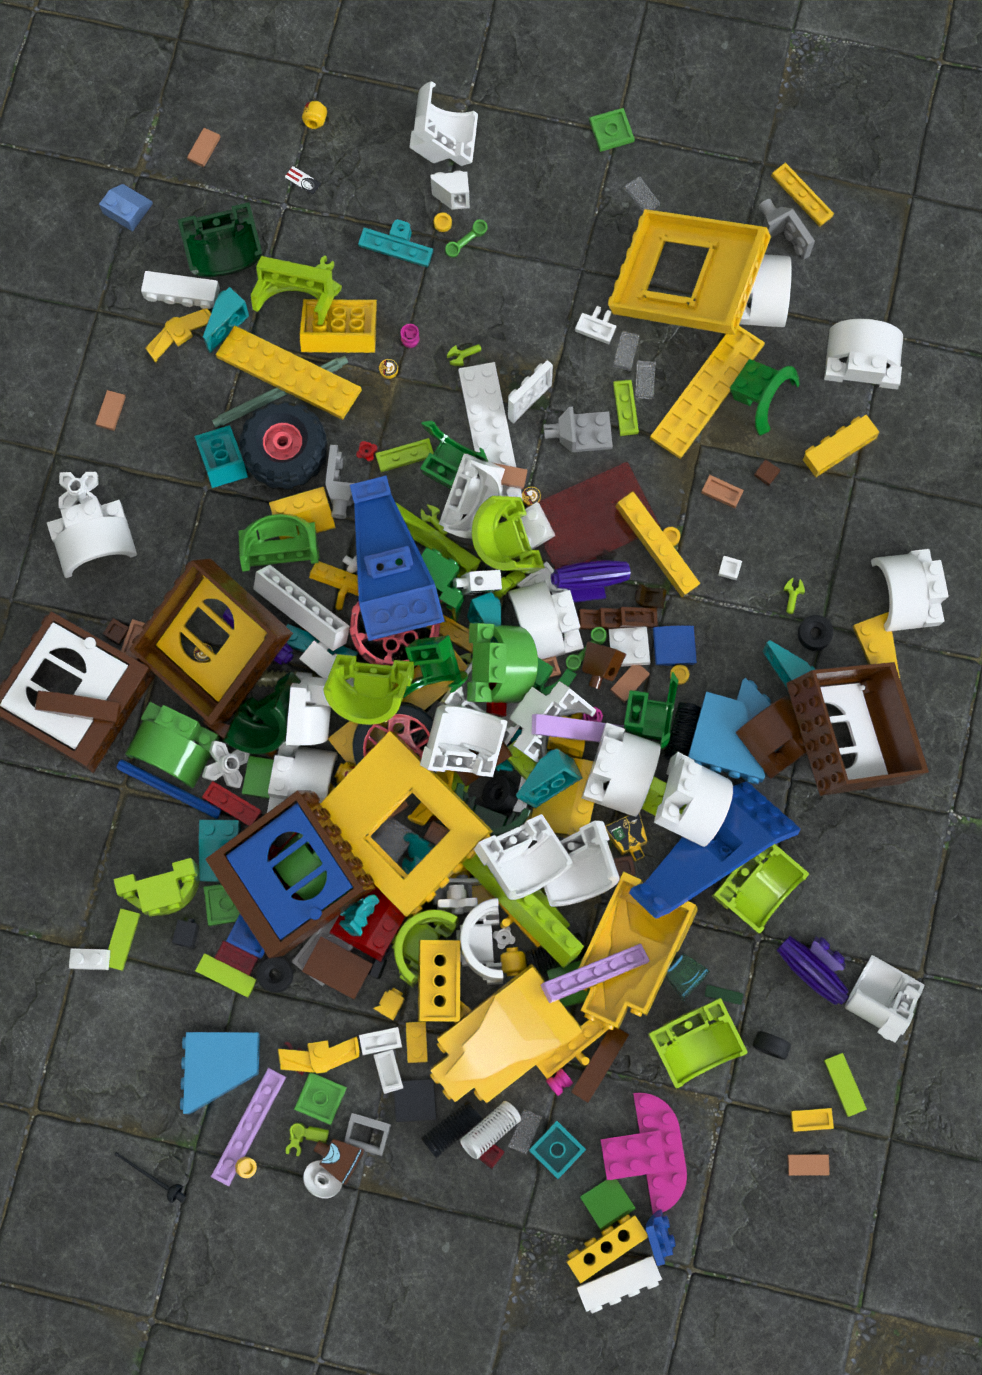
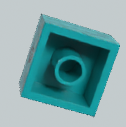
M556 1121L529 1149V1152L550 1173L559 1179L586 1149Z

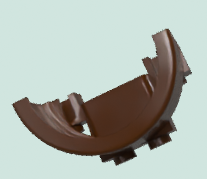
M785 695L775 701L736 731L737 736L770 779L807 755L790 695Z

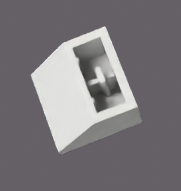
M438 172L431 175V189L434 197L451 210L470 208L467 172Z

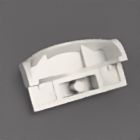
M464 454L439 525L444 527L443 530L459 537L472 539V523L478 508L489 497L502 495L503 487L501 480L505 469L492 462L482 461L469 454Z

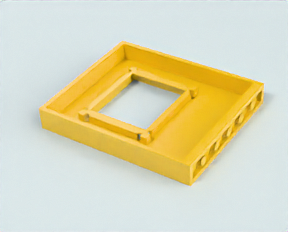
M644 209L642 216L639 218L637 230L633 234L631 246L627 249L625 262L621 265L619 278L615 281L613 294L609 297L608 306L615 315L735 335L771 238L767 227ZM665 242L709 248L691 298L647 291Z
M389 731L320 804L328 810L332 823L340 828L342 832L340 835L344 841L346 840L350 843L353 849L352 853L362 861V868L366 874L371 875L374 884L406 917H412V915L414 916L422 911L423 908L421 906L426 901L429 903L437 895L435 892L439 887L444 888L450 882L449 877L453 873L457 874L464 867L463 862L467 858L470 860L476 855L474 848L478 842L491 837L490 834L493 831L434 771L427 770L420 765L421 758L395 732ZM413 793L450 831L407 874L370 836Z

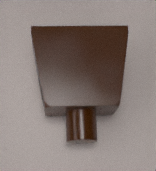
M587 642L582 671L591 675L588 686L600 689L603 679L613 681L626 657V653L607 646Z

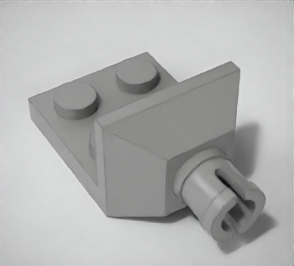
M771 199L763 201L758 208L765 217L763 227H767L771 238L784 231L786 239L794 245L796 254L800 255L803 260L810 257L815 240L792 208L779 207L777 209Z
M568 407L559 417L558 423L544 424V438H559L560 443L570 452L608 450L613 448L609 412L574 414L573 407Z
M330 445L325 485L331 504H333L331 516L337 519H345L347 506H351L354 503L350 485L355 483L341 482L339 469L343 468L342 452H339L338 445Z

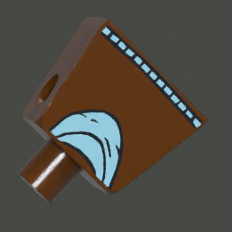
M333 1139L330 1145L319 1140L313 1150L323 1156L319 1165L344 1185L348 1183L365 1152L362 1148Z

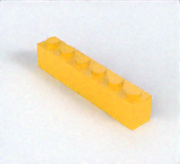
M631 492L621 499L615 507L680 596L684 597L695 589L700 582L636 494Z

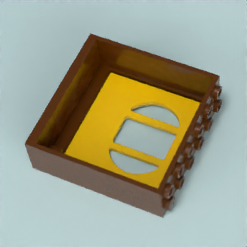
M212 559L192 560L185 566V572L175 580V586L172 590L165 594L162 604L155 608L153 617L143 625V631L133 639V645L129 650L210 725L230 720L293 635V632ZM217 599L226 604L234 618V629L204 603V600ZM198 607L230 635L217 655L185 627ZM181 632L204 652L211 661L202 663L191 659L182 647Z

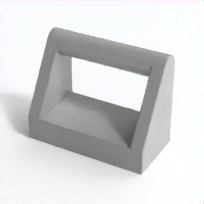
M352 1113L344 1142L362 1148L366 1152L382 1156L391 1124ZM354 1123L384 1131L380 1147L351 1139L350 1136Z

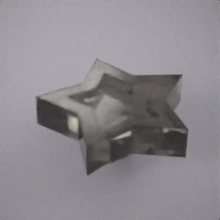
M604 547L602 554L595 558L599 561H614L617 552H609Z

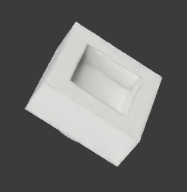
M724 556L718 575L737 580L742 561Z

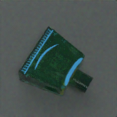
M683 953L678 959L673 958L665 978L684 1001L709 975L710 970Z

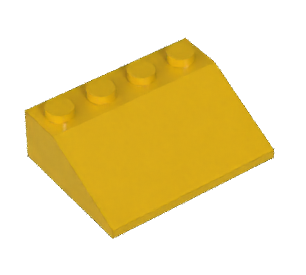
M303 299L300 327L301 352L375 353L377 300H333L323 325H317L319 320L318 312H314L318 299Z
M573 758L582 775V779L537 808H533L531 819L542 814L555 835L564 838L579 832V828L589 824L594 802L582 799L581 797L594 761Z

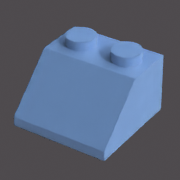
M124 184L110 189L99 203L104 215L131 231H134L153 204L151 200Z

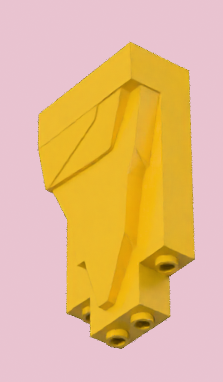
M623 872L579 966V968L638 944H642L650 960L645 965L588 987L590 991L581 1008V1011L585 1013L584 1017L595 1022V1019L603 1022L602 1026L613 1030L614 1027L619 1029L628 1008H631V1013L639 1017L642 1014L648 1015L676 952L679 951L698 911L695 904L687 901L669 914L655 919L629 894L632 887L643 883L642 880Z
M533 964L526 967L461 1018L460 1021L437 1037L439 1042L437 1046L443 1053L447 1052L448 1055L431 1067L430 1071L432 1074L430 1076L436 1084L440 1083L444 1087L442 1091L449 1100L453 1099L456 1102L475 1088L474 1094L477 1098L488 1103L560 1045L564 1046L582 1032L581 1026L560 1000L552 1003L548 1002L540 986L545 981Z

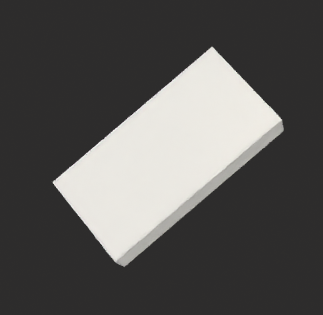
M393 1049L375 1054L374 1059L384 1094L403 1089Z

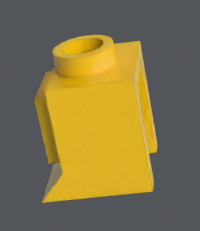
M395 988L388 992L385 991L379 1002L381 1006L373 1009L394 1020L405 1001L402 997L403 993Z

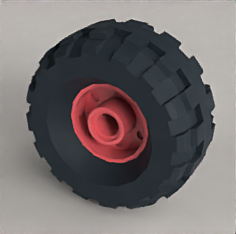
M284 400L282 403H267L266 407L256 409L252 413L251 418L247 419L243 425L239 442L244 464L256 480L267 484L268 487L293 489V486H302L308 483L311 477H315L319 473L322 464L325 462L327 439L323 425L314 412L309 411L306 406L300 403L293 404L291 401Z

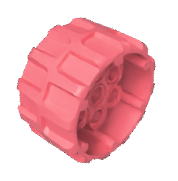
M359 601L352 608L350 635L357 651L370 664L392 666L394 663L392 654L399 651L400 645L403 644L405 647L409 645L404 641L405 635L410 633L415 636V640L418 639L417 633L414 630L373 640L375 642L383 641V648L387 652L384 660L379 659L371 654L363 645L368 637L367 633H359V624L362 616ZM440 623L432 625L429 638L439 637ZM394 640L397 642L395 650H388L386 648L388 641Z

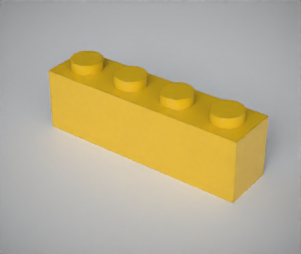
M867 415L856 417L850 422L851 425L848 427L842 426L835 432L834 436L825 437L820 441V445L816 447L813 445L805 451L806 454L803 461L815 477L821 475L877 438L879 431Z

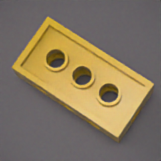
M419 940L418 1021H460V940ZM437 955H441L444 958L442 966H437L434 962ZM437 975H441L444 978V984L440 987L434 983ZM437 995L442 996L444 999V1003L440 1007H437L434 1003Z
M627 1214L618 1220L619 1225L613 1228L610 1225L601 1231L602 1236L596 1240L593 1237L585 1242L584 1245L586 1247L581 1251L575 1249L567 1255L569 1259L566 1262L580 1283L648 1238V1234L635 1215L630 1216ZM620 1230L627 1231L628 1236L625 1241L618 1239ZM605 1241L611 1244V1249L607 1253L601 1251V1244ZM587 1253L594 1255V1261L591 1264L584 1263L583 1258Z

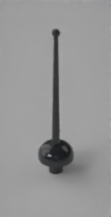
M118 1152L114 1153L115 1156H118L167 1190V1200L170 1203H173L176 1199L181 1203L186 1200L187 1196L181 1193L183 1189L181 1184H174L169 1187L119 1155Z

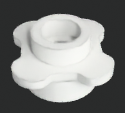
M510 927L493 932V938L496 939L499 949H504L506 945L515 943V937L512 936Z

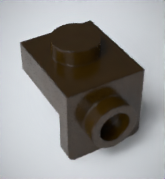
M639 584L638 590L635 592L636 603L643 608L664 609L667 590L664 588H647L643 584Z

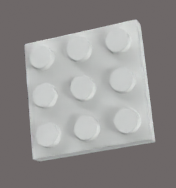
M548 360L544 364L540 363L535 368V373L531 377L527 376L522 381V386L518 390L514 389L509 394L508 419L513 424L552 386L553 365Z

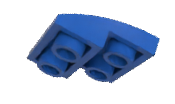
M662 626L653 628L656 665H694L697 663L694 626Z
M661 1209L649 1218L645 1227L657 1266L664 1265L665 1257L673 1255V1247H676L673 1234L669 1235L668 1228H670L668 1216H664Z

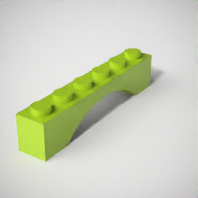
M396 503L413 540L431 550L432 548L438 550L442 557L447 560L451 558L458 563L460 573L457 578L477 570L481 560Z

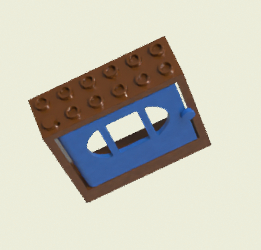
M297 790L205 859L269 959L284 956L376 889L373 878L370 874H366L362 868V861L354 856L352 846L348 841H344L340 835L342 834L340 828L332 823L330 813L321 806L319 796L311 790ZM286 832L303 834L301 839L274 859L268 861L270 846L278 836ZM306 842H309L322 861V865L286 890L273 871V867ZM325 870L327 871L325 886L316 897L303 901L292 898L295 892ZM354 887L353 890H351L349 893H347L346 895H344V896H343L342 898H340L338 901H336V902L333 903L331 906H329L327 909H325L324 911L321 912V910H323L324 908H326L328 905H330L332 902H334L335 900H337L339 897H341L343 894H345L347 891H349L350 889H352V888ZM311 918V920H310L309 922H307L305 925H303L302 927H300L298 930H296L294 933H292L291 935H289L287 938H285V939L282 941V939H283L284 937H286L288 934H290L291 932H293L295 929H297L299 926H301L302 924H304L306 921H308V920Z

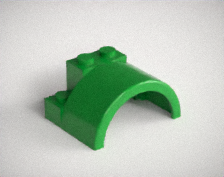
M426 547L421 556L435 583L437 594L440 595L439 602L447 604L446 608L452 612L450 619L457 622L464 601L461 589L453 587V580L460 573L458 563L451 558L447 560L442 557L438 550L434 548L431 550ZM398 558L395 560L397 566L402 565V559Z

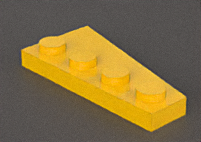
M889 612L853 625L868 664L895 662L899 675L892 631L886 632L884 627Z

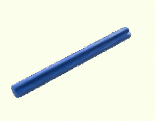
M120 760L117 764L118 770L216 819L221 814L222 810L124 760Z

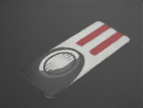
M294 166L285 176V178L312 194L321 185L320 182Z

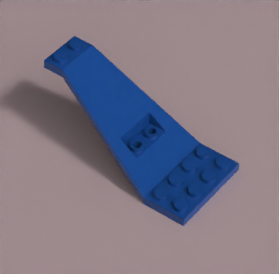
M387 476L351 484L350 489L355 509L359 606L368 641L445 622L435 583L391 495ZM396 559H402L403 563L401 566L395 564ZM378 563H382L384 565V569L379 571L377 570L376 565Z

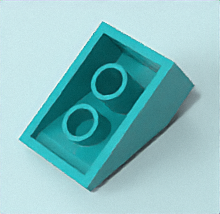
M230 287L218 295L203 335L209 353L227 338L234 326L238 327L249 317L246 302Z
M230 425L194 436L212 488L248 477Z
M492 592L472 599L467 614L469 622L501 625V603ZM493 636L490 643H498V641Z
M771 640L766 643L762 651L786 688V683L811 670H816L813 666L810 667L808 662Z
M556 748L549 751L539 760L516 796L521 801L537 808L581 780L582 775L575 760Z
M199 820L200 881L219 882L205 859L241 833V823L239 820Z

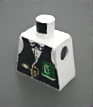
M500 570L468 572L462 575L461 578H454L453 587L462 589L463 595L494 593L502 589Z

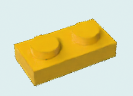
M407 1022L408 1063L428 1062L426 1022Z

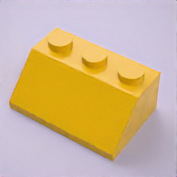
M324 487L269 502L272 514H291L303 518L308 523L315 522L316 533L336 528ZM279 536L280 540L287 538H295L290 536Z

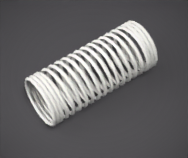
M503 1101L499 1107L478 1123L473 1130H470L461 1138L460 1142L464 1150L472 1158L478 1159L497 1140H500L502 1135H505V1133L510 1131V1128L512 1129L515 1124L521 1121L518 1111L512 1104Z

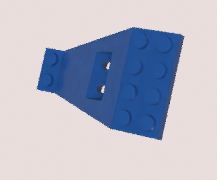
M745 781L733 786V796L728 813L714 838L703 847L682 837L646 882L632 887L629 894L657 919L669 914L770 846L798 835L800 828L750 783Z

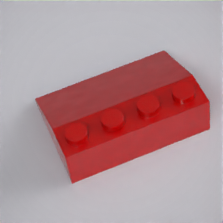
M374 884L376 889L363 897V899L370 895H375L380 902L375 905L374 913L366 917L368 924L361 927L362 935L351 936L339 925L341 920H345V916L339 915L329 933L381 962L407 917Z

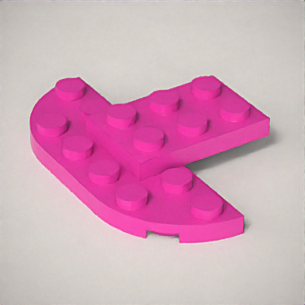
M633 1093L639 1134L600 1140L606 1179L613 1180L646 1174L652 1214L661 1209L662 1212H665L680 1199L687 1180L679 1123L673 1110L660 1098L647 1093Z

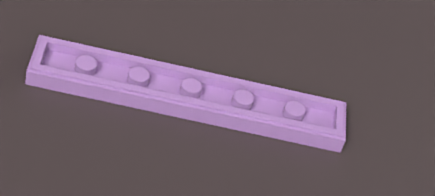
M532 714V734L599 743L606 724ZM612 724V725H615V726L624 728V725Z
M638 944L546 981L540 986L548 1002L552 1003L645 965L650 960L642 944Z
M270 1068L267 1069L212 1173V1178L230 1186L236 1174V1162L240 1158L245 1157L286 1079L285 1076Z

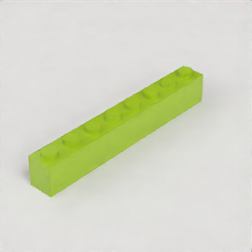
M477 854L469 860L467 858L463 862L464 867L495 898H498V902L563 968L578 957L584 946L533 894L520 899H508L488 866L483 865Z

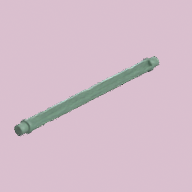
M344 355L319 367L332 373L347 364L348 360ZM276 387L218 415L212 422L215 428L225 425L289 393Z

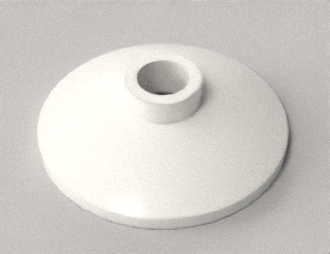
M321 1160L310 1163L303 1174L304 1184L308 1191L319 1198L335 1196L340 1191L342 1183L319 1165Z

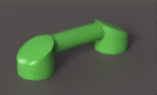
M476 220L472 226V231L457 243L449 242L446 245V255L451 258L457 257L463 246L473 238L481 237L485 234L487 223L484 220Z
M602 627L594 628L591 632L592 640L590 642L599 645L603 644L606 640L605 629ZM586 646L578 655L567 657L566 666L569 670L578 671L581 668Z

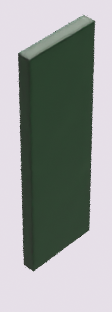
M707 985L704 996L714 999L721 998L722 1001L741 1005L744 994Z

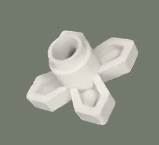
M71 472L60 473L59 484L67 490V492L59 497L60 510L74 506L78 502L84 503L97 499L90 492L98 485L97 472H85L81 478H75Z
M212 741L209 752L216 762L205 766L202 777L215 781L223 775L227 786L240 788L243 777L238 769L240 765L247 763L250 753L236 749L229 754L225 743Z
M464 885L448 886L447 899L437 900V910L447 911L455 915L470 912L478 905L477 898H467Z

